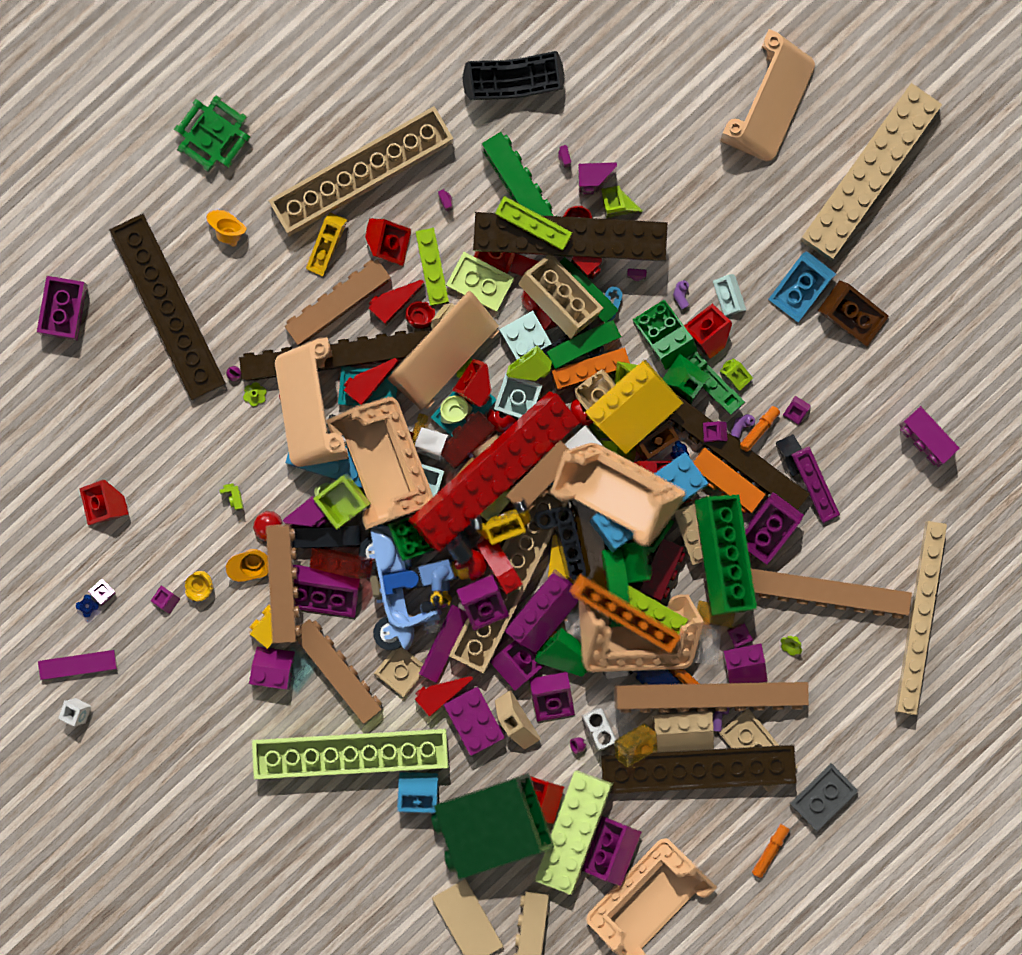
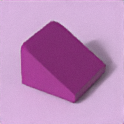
M794 396L783 415L799 425L811 405Z
M723 421L703 423L704 442L727 441V423Z
M161 585L150 601L170 614L180 598Z

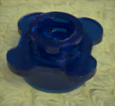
M88 594L84 595L81 602L76 603V609L81 610L86 618L90 617L91 613L99 608V604L94 602Z

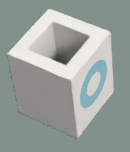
M77 698L66 700L58 719L72 726L85 724L91 705Z

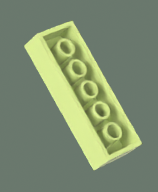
M578 770L574 771L551 834L554 847L545 851L535 881L570 895L574 893L613 783Z

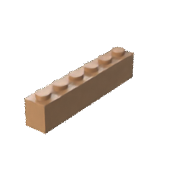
M378 259L368 261L363 265L364 269L359 273L358 271L353 272L348 276V281L338 283L332 288L334 291L327 295L325 293L321 295L315 305L311 306L310 304L306 306L300 316H293L286 321L287 325L284 327L298 346L306 343L391 281L390 275Z
M291 524L268 525L266 527L272 642H296L298 637L301 636L300 625H297L296 619L300 617V611L295 601V598L299 597L298 587H295L294 579H297V567L293 565V560H296V548L292 547V540H295V529H291Z
M309 619L300 626L301 636L298 637L297 641L362 723L365 724L382 710L380 707L382 702L376 695L374 697L371 696L368 692L370 687L364 680L359 681L356 677L358 672L352 665L347 666L344 662L346 657L340 650L335 651L332 647L335 643L328 635L323 636L320 632L323 628L316 620L312 622Z

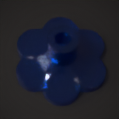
M676 441L672 447L673 452L670 453L671 458L676 459L685 452L689 456L686 445Z

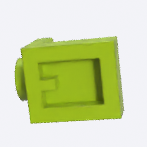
M734 358L725 362L720 370L738 391L753 379L741 362Z
M234 483L223 485V489L219 490L220 494L232 493V496H229L231 507H235L236 511L244 510L240 487L234 486Z

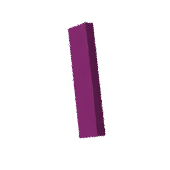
M808 446L791 454L821 522L825 523L839 516L840 513L811 448Z
M454 605L451 606L419 675L437 683L468 618L464 610Z
M115 650L41 660L38 661L40 680L114 670L117 669Z

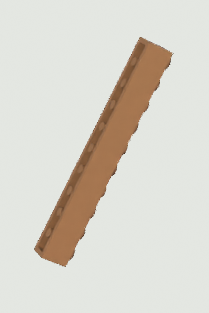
M751 569L754 592L759 594V598L770 599V596L778 597V601L789 602V599H795L798 604L808 605V601L816 602L818 607L827 608V604L835 605V609L846 610L847 607L854 608V612L865 613L866 610L873 611V615L884 616L885 613L892 614V618L903 619L904 616L909 615L912 592Z
M808 682L614 686L615 709H620V713H632V709H639V713L651 712V708H658V712H670V708H677V712H689V708H696V711H708V707H715L716 711H727V707H735V711L746 710L747 706H754V710H765V706H773V710H784V706H791L792 709H803V705H809Z

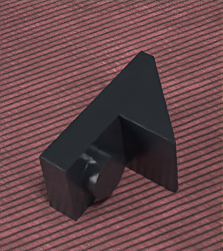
M792 434L777 441L776 444L793 477L799 474V471L791 454L802 450V447Z

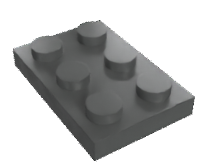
M830 763L790 804L818 831L858 790Z

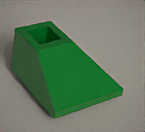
M679 354L663 377V380L677 395L689 404H692L711 376Z

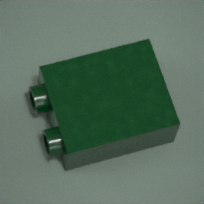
M529 773L434 805L436 813L432 814V825L439 836H444L448 848L444 852L445 863L450 872H456L458 880L542 853L554 847Z

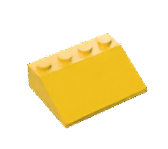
M643 360L585 413L626 454L679 408L683 402L646 360Z

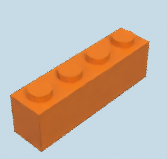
M624 347L553 370L551 374L557 391L583 383L601 369L608 375L616 373L617 361L630 362Z
M702 448L693 460V463L707 480V486L711 489L716 490L717 488L722 492L721 496L739 494L741 509L744 514L746 512L752 513L766 495L706 448Z

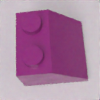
M617 162L578 164L579 193H583L584 196L594 195V192H598L616 173Z
M312 496L282 521L285 524H291V526L321 528L328 522L326 520L328 517Z
M493 575L457 590L474 631L509 616Z
M516 640L490 661L514 691L545 666L535 661L537 652L535 653Z
M762 643L722 651L729 684L768 682Z
M257 646L251 666L249 684L290 690L295 652Z
M567 672L529 679L537 722L575 715Z

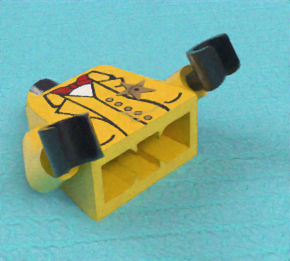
M522 498V501L518 503L515 501L514 506L516 509L490 518L486 525L482 523L481 516H477V519L470 518L472 530H477L485 539H489L491 544L526 532L524 525H527L531 518L525 499Z

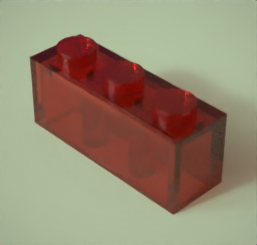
M480 411L476 414L472 412L465 419L467 423L463 427L459 425L452 432L453 437L449 441L446 439L440 456L454 470L495 430V426Z
M315 548L311 552L309 568L355 579H364L371 576L373 559L328 548Z

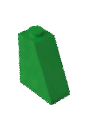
M562 628L537 651L535 661L539 664L581 677L587 672L590 673L583 664L581 642Z

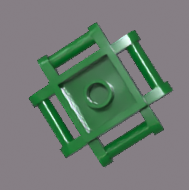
M217 95L214 96L208 107L195 99L192 103L193 106L179 126L176 125L173 129L185 138L178 146L177 151L195 160L207 172L212 169L216 162H220L225 167L230 168L231 162L245 142L251 139L248 134L240 130L248 117L225 104ZM218 107L237 120L235 125L214 112L215 108ZM199 109L204 113L198 118L189 133L186 132V127ZM236 136H239L240 138L225 158L222 157ZM190 143L210 156V160H206L189 148Z

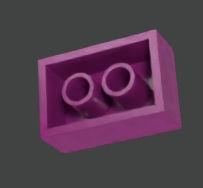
M46 276L37 326L38 334L78 341L87 291V284L85 282Z
M921 406L899 425L903 435L907 438L909 436L914 441L913 445L920 452L924 451L926 453V459L933 466L937 465L939 467L943 465L960 449Z
M772 492L745 527L748 551L768 565L800 524L804 514Z
M479 687L444 704L470 756L505 738Z

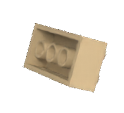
M547 255L523 275L518 283L570 339L593 322L603 309L553 255Z

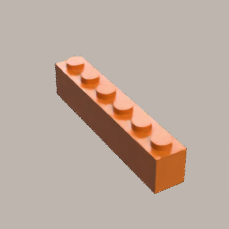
M581 574L570 589L571 593L578 599L669 653L672 652L681 638L675 630Z

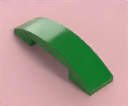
M564 257L560 263L603 307L598 317L604 323H607L619 310L575 265Z
M612 320L552 348L546 354L552 361V366L555 370L586 353L620 339L621 335Z
M697 351L686 357V359L711 376L703 389L727 413L732 415L745 404V401L719 377Z
M617 549L613 553L611 550H602L603 570L606 571L608 591L629 603L627 574L621 549ZM608 616L610 628L625 627Z

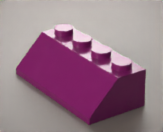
M294 565V567H297V579H294L295 587H298L299 597L295 598L296 606H299V610L355 618L361 574Z
M554 570L508 625L505 632L519 644L536 653L580 600L570 591L574 584L557 570Z

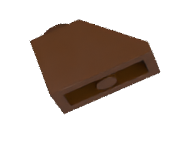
M667 423L643 438L634 448L641 459L645 461L680 438L671 424Z

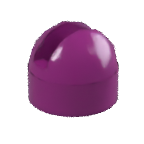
M237 366L229 367L226 372L227 378L233 382L240 380L241 369ZM232 369L235 373L239 375L235 377L233 374L230 373V370Z
M576 737L570 740V747L573 753L577 754L585 750L587 745L584 744L585 740L583 738Z

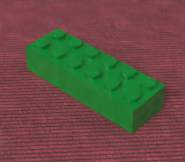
M499 132L481 143L483 153L512 200L538 215L553 216L551 204L547 199L543 200L542 190L537 183L533 184L531 172L527 167L524 168L522 166V158L518 151L514 152L512 150V142L508 135H503L502 132Z
M739 494L711 496L696 500L695 507L712 616L743 613L757 609Z

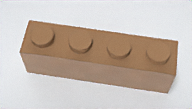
M559 441L506 495V498L513 505L515 501L518 503L524 498L529 512L536 505L533 501L538 496L542 499L549 491L547 487L554 483L564 451L570 449Z

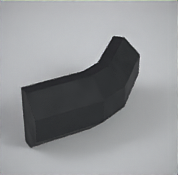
M552 51L518 59L468 61L465 63L462 80L464 92L470 100L521 98L562 90L565 76L559 53Z

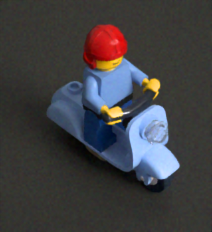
M380 524L372 527L371 536L367 537L359 547V558L367 568L378 570L379 574L378 577L371 576L370 578L373 597L378 599L376 600L377 603H384L387 614L386 617L381 618L376 623L373 629V637L379 647L385 650H396L403 647L404 650H408L414 639V627L424 624L422 629L423 631L427 630V634L439 632L438 628H441V625H439L438 620H440V615L442 614L441 609L446 608L447 605L449 606L452 601L451 596L448 594V591H450V581L459 578L462 580L470 578L472 581H475L482 577L486 571V560L483 554L472 550V557L464 564H459L454 558V560H445L413 568L414 571H409V567L412 566L411 559L402 561L389 526ZM432 586L434 594L431 596V602H423L420 606L422 613L409 617L403 588H426Z

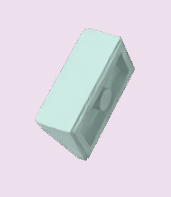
M734 274L726 275L713 281L723 314L726 317L746 310Z

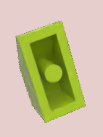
M537 345L510 364L506 375L509 378L536 381L550 373L552 361Z

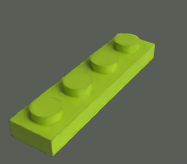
M505 196L495 212L497 216L562 251L572 235V232Z
M434 228L415 231L430 306L449 303Z
M628 585L629 603L675 630L678 634L680 633L681 626L685 625L688 621L687 618Z

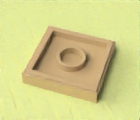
M401 647L392 650L374 674L404 698L421 677L419 672L423 663Z

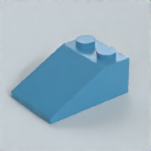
M806 251L799 257L772 293L769 300L799 322L836 276V273Z

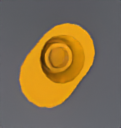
M214 210L206 216L207 222L215 229L217 239L232 247L237 245L241 235L247 230L246 226L229 212Z
M249 549L244 553L232 556L226 564V573L229 578L237 582L264 577L269 573L268 555L257 549Z

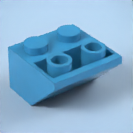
M399 772L398 812L436 813L434 805L437 804L438 773Z

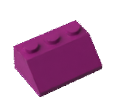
M601 816L582 871L621 886L642 831Z

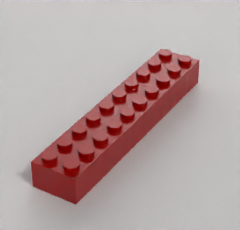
M548 392L409 518V522L432 549L440 551L470 524V518L475 519L580 422L558 394Z

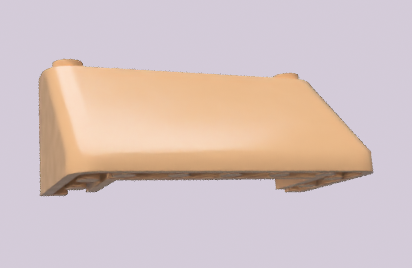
M768 29L762 48L767 51L766 60L771 61L745 122L740 119L728 121L720 139V142L764 161H771L776 156L815 67L812 57L779 33Z
M469 290L391 374L388 380L420 410L424 407L428 409L435 402L432 398L488 338L492 340L499 332L497 329L499 325L478 298Z
M328 337L316 339L282 353L275 360L289 457L291 462L297 467L349 459L343 437L337 433L327 434L317 368H323L325 360L332 356Z
M387 397L361 405L326 420L331 433L344 435L366 497L371 503L370 508L365 509L362 513L366 529L415 512L433 497L400 405L395 398Z
M587 443L564 451L550 492L561 501L574 498L634 531L633 537L641 545H648L653 542L682 503L686 494L683 489L596 443Z
M688 594L672 597L668 603V608L687 618L688 621L685 625L681 626L679 633L681 638L672 652L669 653L626 626L610 628L607 615L580 600L579 619L583 664L586 670L590 672L687 668L693 663L704 621Z
M661 839L625 875L622 885H615L588 913L587 923L618 955H646L642 948L695 893L699 897L705 898L711 895L717 886L670 840Z

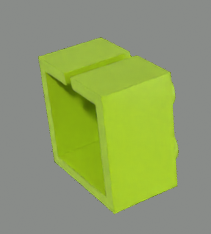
M348 473L341 476L313 498L336 529L343 526L371 504Z

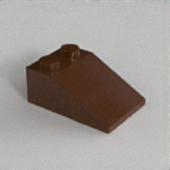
M841 280L838 281L818 309V312L866 347H868L889 317V315L853 286Z

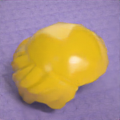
M196 571L188 576L185 581L187 597L196 602L208 598L213 591L211 577L205 571Z

